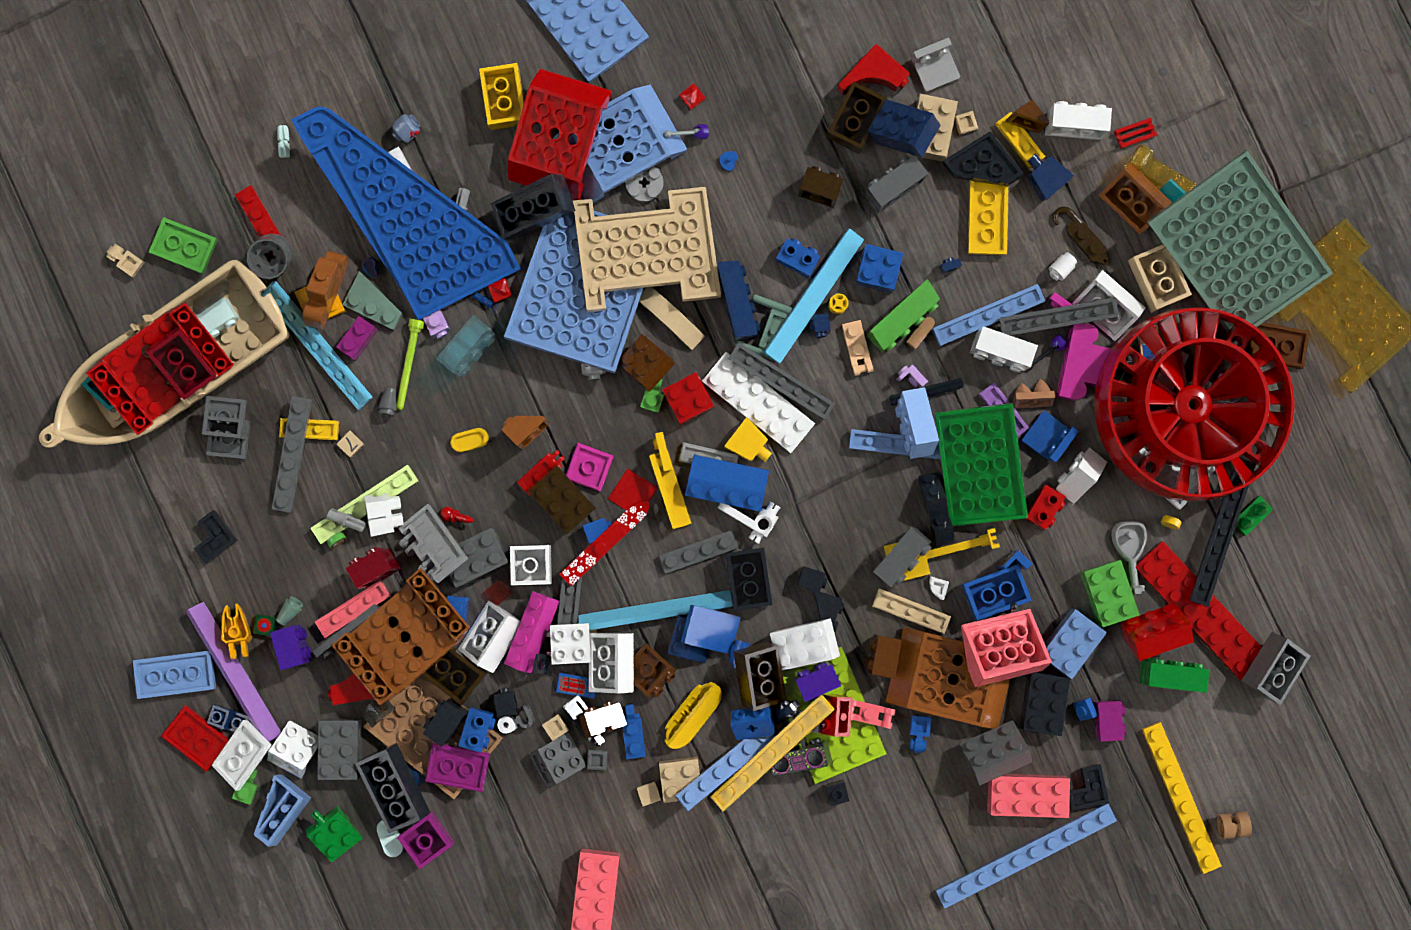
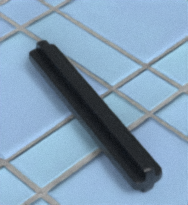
M958 378L926 386L925 390L927 397L961 389L964 387L963 380ZM902 393L889 397L891 406L898 405V399H900Z

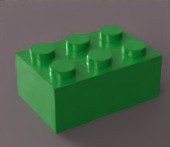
M1148 658V661H1141L1139 684L1207 693L1210 669H1205L1203 664L1186 662V666H1184V662L1167 660V663H1165V660Z

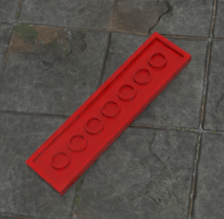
M1160 541L1136 564L1138 573L1168 605L1173 603L1177 605L1191 623V628L1238 680H1242L1262 646L1214 595L1207 608L1188 601L1196 576L1164 541Z

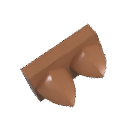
M1039 379L1034 392H1031L1025 384L1021 383L1015 392L1014 409L1052 407L1055 393L1050 391V388L1042 379Z

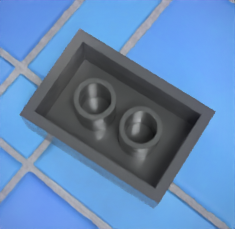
M915 155L911 158L909 156L905 157L899 162L900 165L896 169L891 167L880 180L876 178L868 184L865 197L877 214L909 193L926 179L929 173Z
M911 527L873 572L890 587L900 585L907 577L904 573L907 570L912 571L919 563L916 559L920 555L922 557L925 556L932 548L929 545L932 541L917 528Z
M495 528L485 530L458 543L468 559L449 575L455 587L459 588L510 563Z
M1271 632L1243 677L1242 682L1264 698L1281 705L1311 656L1288 638Z
M362 719L319 720L318 780L359 779L361 775L355 763L361 760Z
M1013 720L960 743L963 756L979 786L1033 762L1030 750Z

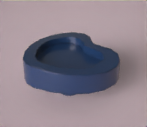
M369 257L362 262L361 269L369 277L379 275L378 262L375 258Z

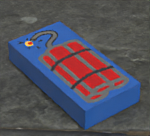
M559 673L556 692L595 698V692H589V677Z

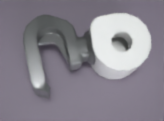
M522 706L529 720L525 721L520 714L516 718L512 716L502 717L497 724L499 731L510 733L517 728L518 724L522 728H529L535 721L530 706Z

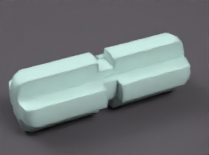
M280 125L277 127L278 140L280 141L278 143L279 157L289 158L290 148L287 142L289 141V130L286 125Z

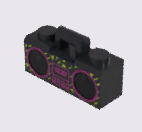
M804 737L798 743H801L802 746L792 748L771 768L772 775L777 776L829 766L832 763V757L827 739L813 738L807 744L806 737Z

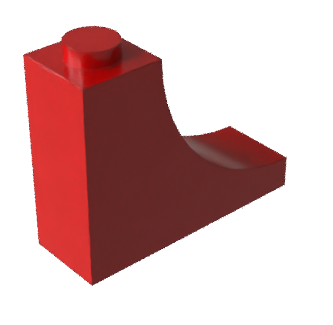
M875 44L839 83L837 91L843 95L850 89L854 81L858 84H882L896 92L899 88L903 89L908 84L910 73L878 44Z
M354 673L343 682L331 685L330 690H328V697L333 705L374 699Z

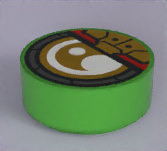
M338 532L331 536L326 543L330 549L341 545L347 538L343 532Z

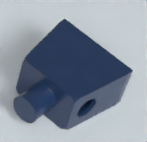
M1035 153L1027 160L1033 168L1027 175V178L1042 202L1048 200L1074 176L1052 156L1042 161Z

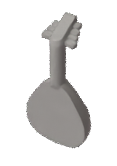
M1122 521L1113 526L1111 531L1112 542L1122 558L1128 562L1131 591L1135 594H1142L1145 586H1139L1136 561L1141 556L1146 545V528L1139 521Z

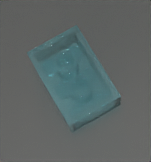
M473 315L436 360L458 378L461 375L465 376L470 370L469 365L473 361L479 360L483 354L481 351L485 346L489 347L494 342L496 334Z

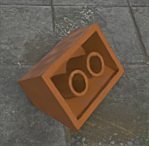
M510 416L502 424L504 427L501 430L519 448L524 450L551 423L544 416H514L513 418Z

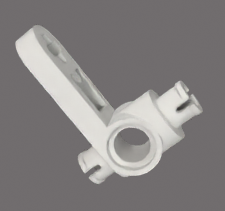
M769 502L766 510L762 508L756 519L752 520L727 504L720 503L717 507L753 529L748 538L753 540L757 536L754 542L758 544L763 536L767 537L778 520L776 514L780 509L777 505L772 509L774 503ZM760 519H766L769 522V527L766 530L758 527Z

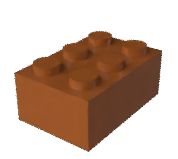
M1131 163L1099 194L1140 235L1150 226L1147 221L1172 203Z

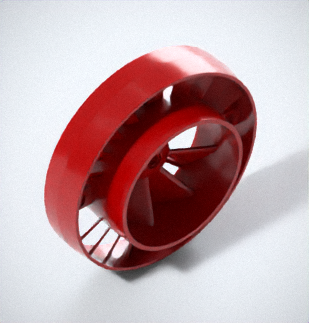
M1181 308L1166 311L1144 320L1130 329L1114 345L1102 365L1096 383L1094 400L1095 419L1100 438L1108 455L1123 474L1135 484L1155 495L1172 500H1212L1235 493L1253 483L1274 464L1284 449L1292 428L1294 391L1288 368L1280 352L1271 340L1253 324L1222 310ZM1178 314L1183 336L1182 341L1179 335L1176 319L1174 316ZM1198 314H1202L1200 338H1198ZM1220 319L1233 325L1223 340L1215 338ZM1157 322L1168 346L1164 345L1161 337L1159 336L1157 330L1153 325L1154 323ZM1137 336L1141 338L1153 353L1148 358L1129 346ZM1232 338L1237 340V345L1232 343ZM1250 339L1260 348L1252 356L1243 350ZM1195 346L1192 385L1188 386L1181 348ZM1127 355L1132 358L1131 365L1126 362ZM1223 359L1229 361L1232 366L1205 390L1203 387ZM1269 363L1271 369L1262 372L1260 367ZM1117 366L1133 376L1130 384L1113 379ZM1158 368L1163 371L1176 387L1177 391L1175 393L1154 378ZM1277 383L1278 390L1269 391L1268 385ZM1111 396L1127 397V402H1111ZM1240 397L1248 398V402L1212 404L1213 401ZM1190 400H1193L1195 404L1194 409L1189 407ZM1270 404L1280 405V412L1269 411ZM1150 405H1170L1168 409L1150 411ZM1128 415L1129 421L1118 424L1113 423L1112 418ZM1266 423L1278 426L1271 447L1259 439ZM1175 426V428H1174V429L1172 430V432L1169 434V436L1167 437V439L1164 440L1165 437L1168 435V433L1171 431V429ZM1134 433L1136 439L1122 446L1119 439ZM1252 445H1255L1257 448L1256 454L1251 450ZM1144 448L1146 453L1136 465L1131 458ZM1241 454L1259 466L1253 473L1239 458ZM1231 461L1242 481L1240 484L1233 486L1223 463ZM1147 463H1150L1152 466L1150 473L1145 468ZM1165 464L1180 468L1175 490L1154 480ZM1207 467H1215L1221 492L1211 494ZM1198 468V494L1188 493L1190 469Z

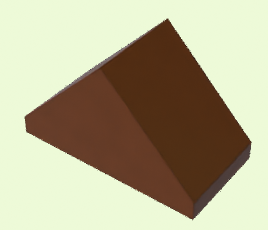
M1031 100L1012 113L1006 119V123L1040 133L1049 125V120L1034 100Z

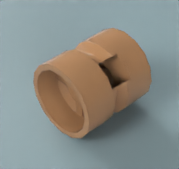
M1246 811L1234 812L1233 816L1230 813L1217 815V828L1221 839H1232L1235 835L1239 838L1251 836V820Z

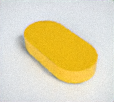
M475 428L453 435L450 444L455 451L465 452L485 446L489 441V435L484 429Z

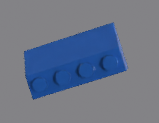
M694 454L685 496L761 512L769 470Z

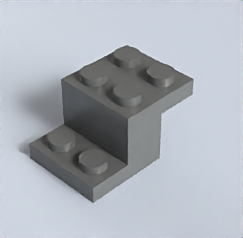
M206 396L202 435L208 436L206 455L246 459L251 422L245 420L247 400Z

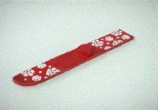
M639 501L629 507L559 575L570 586L576 583L645 517L650 503L648 501Z

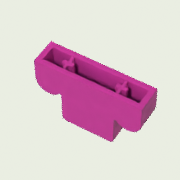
M1086 323L1070 326L1067 340L1068 346L1065 350L1056 398L1076 401L1086 395V385L1096 387L1100 370L1111 348L1093 345V342L1098 338V330L1095 326Z

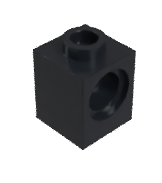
M509 688L498 689V693L494 694L497 717L518 714L515 690L510 691Z
M843 779L824 784L831 806L850 801Z

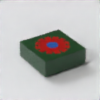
M256 614L253 633L271 636L270 632L275 631L277 617Z

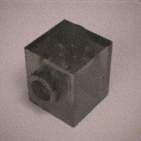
M374 700L360 713L373 728L392 713L395 708L389 700L382 705H379Z

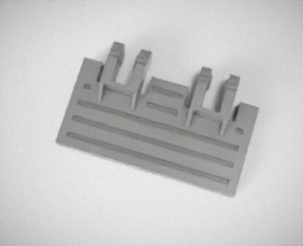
M429 504L404 522V525L398 527L401 533L405 535L400 540V546L402 548L408 547L405 550L407 556L417 554L419 559L423 561L418 570L422 568L432 581L435 580L439 583L468 559Z

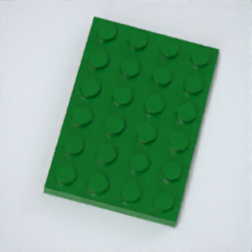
M1013 403L935 412L948 514L953 526L1028 518Z

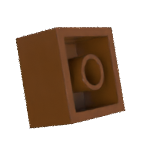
M643 334L620 357L618 363L626 373L649 392L675 365L673 360Z
M875 634L874 638L870 639L869 649L872 650L871 657H867L866 668L869 669L868 672L872 675L895 679L902 640Z

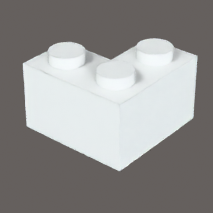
M1090 447L1085 452L1081 451L1074 459L1075 462L1070 466V471L1068 473L1064 472L1057 480L1059 484L1056 490L1066 496L1073 504L1097 482L1107 464V461Z

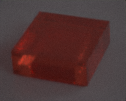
M499 579L485 590L497 606L513 594L502 579Z

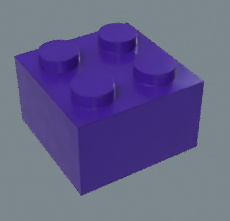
M301 625L270 632L280 670L312 662L311 657H313V653L305 640L307 639V632Z
M819 662L814 665L815 669L809 671L806 668L796 673L797 676L794 679L805 702L841 687L833 665L830 662Z

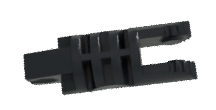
M797 699L792 701L786 700L771 709L772 715L777 719V724L797 714V707L801 705Z

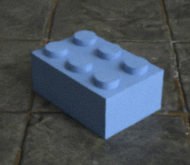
M1070 609L1045 642L1052 661L1050 665L1064 676L1073 679L1107 632L1078 610Z

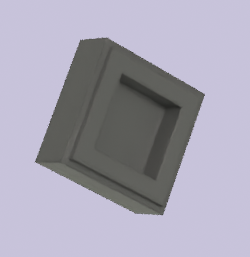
M588 749L587 769L607 770L608 750Z

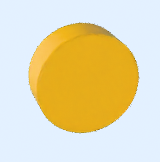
M1164 515L1161 520L1162 525L1175 530H1179L1182 523L1179 519L1169 515Z

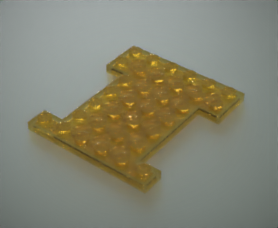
M1345 218L1314 245L1333 274L1277 312V314L1285 323L1291 320L1299 311L1351 366L1337 380L1349 393H1353L1411 340V313L1408 314L1358 260L1371 245Z

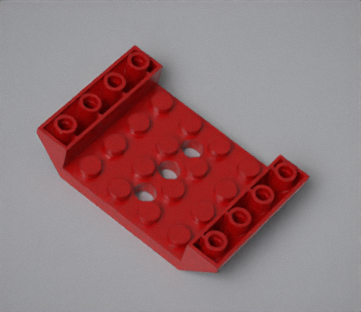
M539 69L529 85L508 157V180L527 186L550 174H561L565 177L572 200H580L584 188V183H581L602 110H607L612 91ZM536 123H540L542 126V130L538 134L533 132V126ZM557 128L560 136L557 139H552L551 131ZM572 134H576L578 137V141L574 145L569 143V137Z
M186 302L166 311L103 356L86 372L137 435L154 424L153 420L181 400V396L176 389L167 384V378L164 374L154 368L155 363L152 359L142 353L144 346L152 345L179 326L215 374L220 376L234 366V363Z

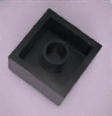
M451 698L440 702L434 710L437 714L429 718L423 726L425 729L423 735L441 747L448 743L469 712Z

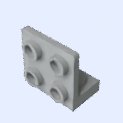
M949 38L914 51L911 60L925 92L960 78V74L949 51L952 45Z

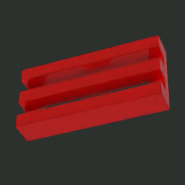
M1151 118L1114 131L1120 149L1157 136ZM1146 124H1147V126H1148V127L1139 129V130H1137V131H1134V132H1131V133H1128V134H1125V135L1120 136V133L1129 131V130H1131V129H1134V128H1137V127H1140V126H1143V125H1146ZM1150 131V134L1139 137L1137 139L1123 143L1122 141L1135 135Z

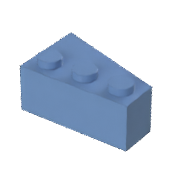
M284 775L273 776V784L270 792L267 794L264 810L261 812L254 835L268 847L278 845L311 799L308 794Z

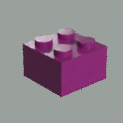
M433 811L397 837L419 869L423 868L455 843Z

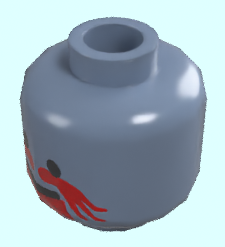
M403 114L392 123V135L397 141L402 140L408 143L420 133V123L413 115Z

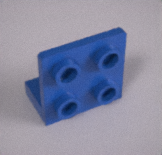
M1042 411L1022 438V442L1050 463H1055L1079 431L1074 427L1068 428L1048 412Z

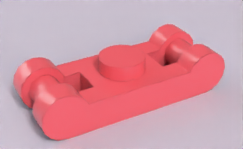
M852 699V720L889 729L892 728L891 719L892 715H895L894 709ZM855 706L860 707L858 715L853 714ZM879 712L885 713L883 721L878 720Z

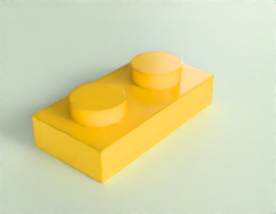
M663 432L655 433L656 438L653 439L655 450L659 449L661 456L657 457L659 469L663 468L664 472L671 471Z

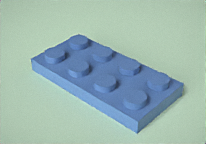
M209 651L133 660L137 699L216 689L213 657Z

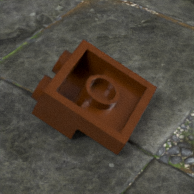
M645 643L633 657V684L651 699L653 697L657 698L663 692L662 687L666 682L670 683L675 678V671L677 669L649 644Z

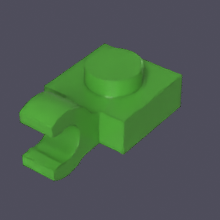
M662 379L650 392L645 390L641 408L659 413L664 394L659 393Z
M254 769L240 790L234 791L232 799L249 805L253 803L259 786L253 784L258 772Z

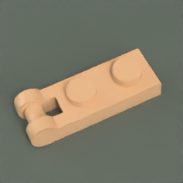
M861 320L842 324L854 376H858L866 371L867 373L873 372ZM864 359L865 364L858 365L857 360Z

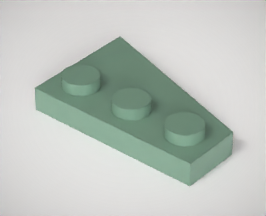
M360 271L358 272L342 305L395 331L403 313Z

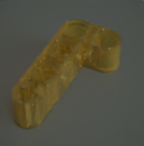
M1142 144L1134 149L1125 164V167L1129 163L1135 166L1158 189L1170 178L1186 193L1197 185L1187 177L1152 157L1154 151Z

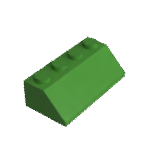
M928 280L922 283L867 334V337L881 352L885 349L889 352L896 345L894 341L897 338L901 337L903 339L911 332L909 328L913 324L917 326L925 319L923 315L927 311L931 314L938 307L937 302L940 298Z

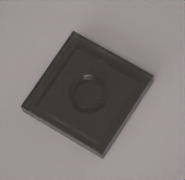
M223 279L193 300L192 310L196 315H199L229 294V283L227 280Z

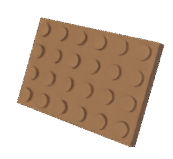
M421 675L401 693L382 704L365 724L364 728L387 746L397 742L405 761L426 777L433 741L423 735L425 731L423 726L429 718L437 714L434 710L438 704L451 697ZM467 716L446 745L460 747L458 745ZM489 729L487 737H490L488 748H484L483 752L491 754L503 739L494 729ZM434 783L453 799L463 789Z

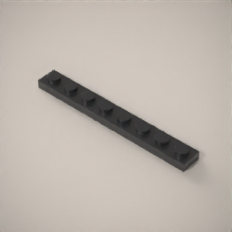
M1240 458L1253 473L1256 464ZM1233 467L1230 480L1233 486H1236L1242 481ZM1249 485L1223 497L1188 601L1206 608L1209 607Z

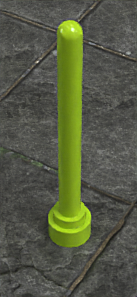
M409 319L408 327H410L409 331L411 333L396 403L397 410L404 408L417 337L424 327V322L420 320Z

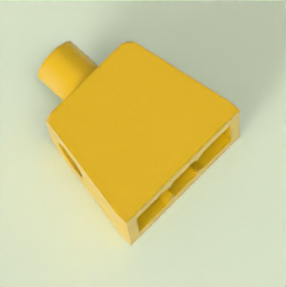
M747 417L724 446L727 450L752 462L755 456L766 462L772 454L763 447L768 439Z

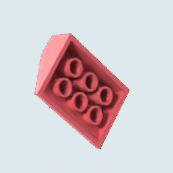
M1031 609L961 626L968 671L975 687L1042 671L1052 663Z

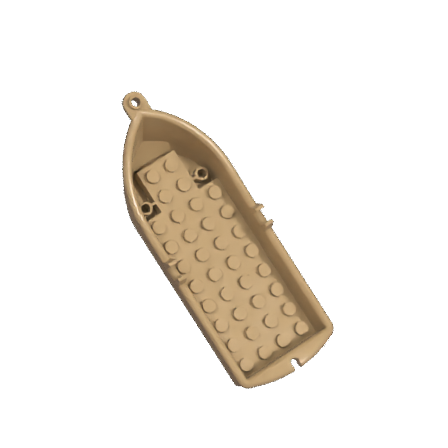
M231 260L152 315H143V321L137 325L130 324V330L98 350L76 370L61 394L55 412L54 423L43 429L39 435L40 443L48 448L55 447L64 440L88 445H109L129 441L158 429L289 338L290 334L286 329L283 316L272 294L269 293L263 297L262 291L267 289L264 283L240 261ZM223 296L230 301L240 319L236 320L234 326L220 330V334L214 338L234 363V366L220 376L216 374V378L185 400L181 397L179 402L153 420L154 424L139 435L133 431L118 411L113 413L107 410L81 385L88 377L86 372L103 356L166 311L184 302L195 314ZM146 345L142 348V353L144 355H148L145 349L150 345ZM154 364V368L160 371L156 364ZM167 379V384L169 386H172V384Z

